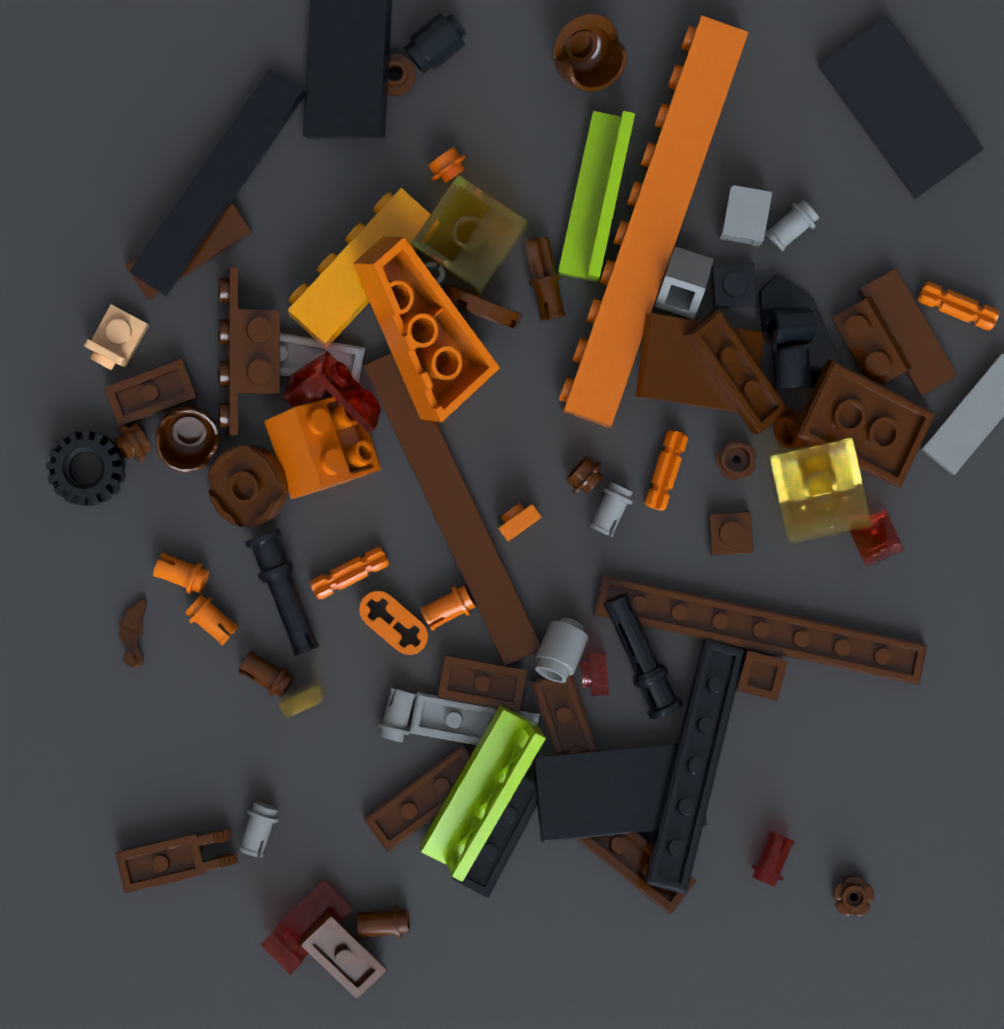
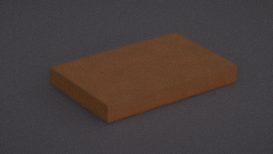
M654 313L646 314L635 397L738 413L683 336L699 321ZM732 327L760 367L764 341L762 332Z
M827 359L792 435L894 487L901 488L935 413L844 365Z

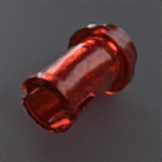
M770 831L757 866L753 864L751 867L755 869L752 878L773 887L776 886L778 880L782 881L784 877L780 876L795 841Z

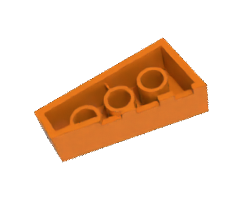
M383 236L359 257L353 265L419 418L442 423L496 373L500 367L405 237Z

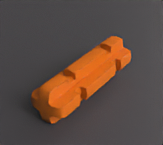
M931 281L923 284L918 296V301L921 304L931 308L938 306V311L967 323L974 321V326L984 330H991L995 326L999 316L998 309L986 304L980 306L978 305L979 301L950 289L943 291V286Z
M669 430L666 433L662 445L665 449L664 452L661 451L651 479L653 486L652 489H648L644 501L647 507L659 511L666 509L670 498L668 491L673 489L682 457L679 456L681 452L685 451L688 442L686 434L675 430Z
M376 547L366 552V556L362 558L358 556L330 570V574L325 575L324 573L312 579L310 586L313 593L318 599H324L334 594L333 590L338 588L340 591L370 576L369 572L374 571L376 573L388 567L389 560L381 547Z

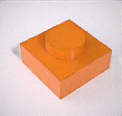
M519 503L500 517L505 524L498 529L507 542H509L542 517L533 504L525 509Z

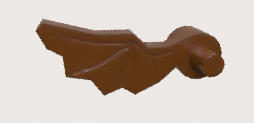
M144 599L138 601L135 607L127 608L125 617L119 622L121 630L118 634L123 644L129 649L124 653L123 660L127 666L134 669L141 667L144 663V655L138 647V638L143 633V618L147 601Z

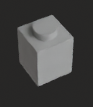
M674 246L659 289L655 307L694 320L707 286L714 259Z

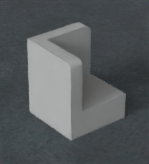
M733 185L729 191L725 219L721 224L719 239L760 246L764 241L772 192Z

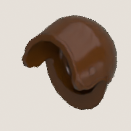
M589 13L574 18L563 27L554 43L552 58L558 74L567 84L590 92L602 90L612 85L625 69L627 54L624 45L619 42L614 24L603 15Z

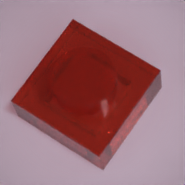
M887 510L848 526L866 567L904 551Z
M588 653L589 662H581L582 687H590L592 696L609 695L606 653Z

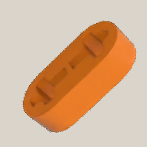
M374 591L363 597L359 608L362 620L393 648L405 655L417 654L425 648L429 636L427 627L392 595L385 591ZM383 598L388 602L385 609L395 618L390 624L380 616L375 620L368 616L371 608L367 604L371 599L379 602ZM397 622L407 629L412 628L414 625L419 628L420 631L417 637L421 642L418 646L411 643L406 647L401 645L400 641L403 636L394 628Z

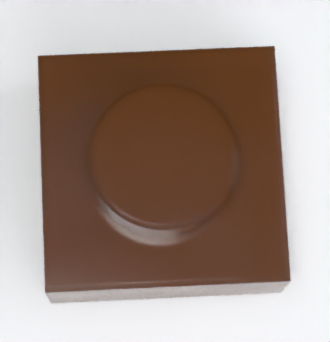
M751 512L708 514L711 556L753 553Z
M746 650L736 690L778 701L788 661Z

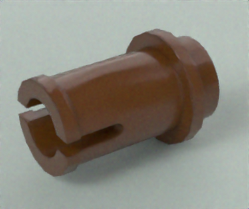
M253 650L246 656L238 671V674L244 675L269 690L268 695L271 697L277 695L282 698L294 679V676L288 673L289 668L284 667L281 669L257 655Z
M394 905L393 910L358 912L357 930L359 938L364 939L366 937L396 935L397 939L402 938L403 934L410 933L408 908L400 909L399 905Z

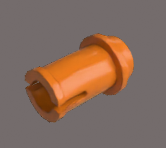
M162 552L160 559L156 562L153 577L186 588V593L188 594L193 592L201 594L208 581L210 571L204 569L202 563L198 562L196 565H193Z
M455 585L451 587L453 592L426 606L420 607L423 617L432 631L463 613L466 616L471 614L470 610L475 608L476 604L465 585L460 588Z
M200 595L185 612L191 618L188 622L192 624L195 621L223 646L230 636L218 625L230 635L237 630L239 625L235 624L211 603L213 600L211 597L206 599L203 595Z

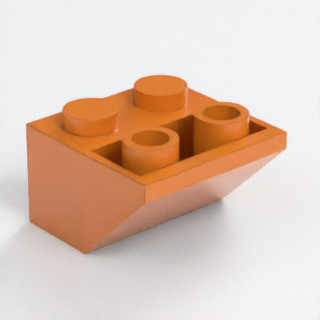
M355 392L297 406L264 421L276 457L285 471L291 500L382 470Z

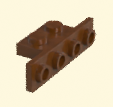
M230 267L225 273V278H219L218 301L219 303H225V319H219L218 343L225 344V361H219L218 384L219 386H225V402H219L218 426L225 427L226 437L238 435V394H280V310L238 309V267Z

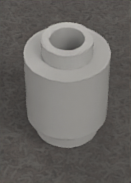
M565 617L561 618L560 621L550 622L535 657L538 662L535 668L537 673L559 683H565L568 676L574 674L589 639L588 635L583 631L584 627L582 624Z

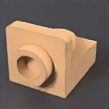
M111 304L92 340L87 339L84 346L93 351L90 359L110 370L113 369L115 364L127 368L150 325Z

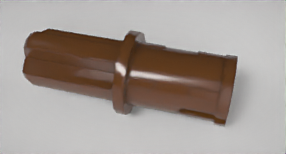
M547 237L531 239L525 244L532 280L528 282L529 286H534L540 315L539 320L541 322L565 317L566 313L564 312L558 280L562 278L561 275H556L550 241Z

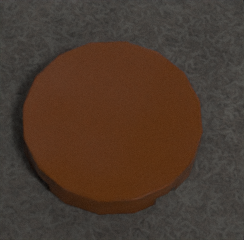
M447 283L444 285L443 291L453 304L500 325H507L513 329L518 327L523 315L522 313Z
M246 444L229 448L216 457L209 469L208 480L210 479L211 490H208L210 502L217 513L232 525L250 528L264 525L278 516L286 503L288 484L285 471L278 459L263 447Z

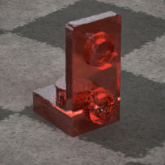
M328 351L290 375L283 398L293 408L302 405L306 401L314 402L328 391L367 433L376 429L381 411L378 400L370 391L364 390L352 377L348 367L343 362L337 361Z
M323 880L264 938L261 946L291 975L303 963L308 954L300 945L298 939L328 910L341 922L351 912L352 907L326 880Z

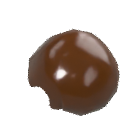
M192 405L170 410L162 418L156 430L155 442L159 458L168 468L182 473L203 469L207 466L219 445L220 437L216 421L206 410Z

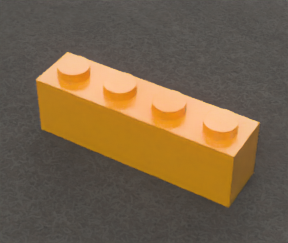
M402 188L394 196L390 192L386 193L374 206L373 211L376 215L366 226L362 222L358 223L346 236L345 241L348 245L338 256L333 252L329 254L316 270L320 274L310 286L306 283L300 285L288 300L292 304L288 309L289 316L325 348L341 334L369 303L353 263L383 236L405 237L413 250L417 252L438 229V220Z

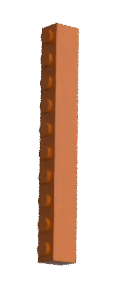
M702 15L697 27L691 25L688 27L681 49L689 51L684 66L675 64L667 87L675 90L671 104L662 103L654 127L662 130L657 144L648 142L640 165L648 168L643 184L637 181L634 182L627 205L634 207L629 223L623 220L620 222L613 244L621 246L616 262L607 260L600 283L607 285L603 299L600 301L594 298L586 322L593 324L592 331L588 340L580 337L572 360L580 364L575 379L566 377L559 397L560 401L566 403L563 412L608 428L613 424L644 334L646 314L651 313L748 36V31Z

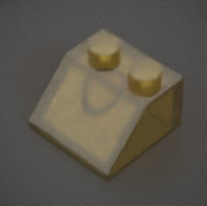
M458 174L411 245L429 260L437 263L438 267L442 266L448 275L479 296H482L526 231L528 221Z
M853 438L770 456L786 534L791 544L873 526Z

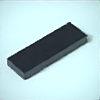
M524 775L463 882L452 877L453 880L489 898L537 807L535 780Z

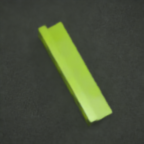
M597 111L592 113L558 270L560 275L597 283L599 281L635 113L623 111L621 117Z
M500 704L419 845L421 853L446 864L453 878L463 882L545 741L546 737L536 722Z

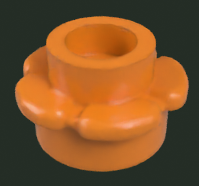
M452 147L428 165L434 174L431 179L436 181L441 177L446 184L465 170L461 164L466 159L465 154L461 156L457 149Z

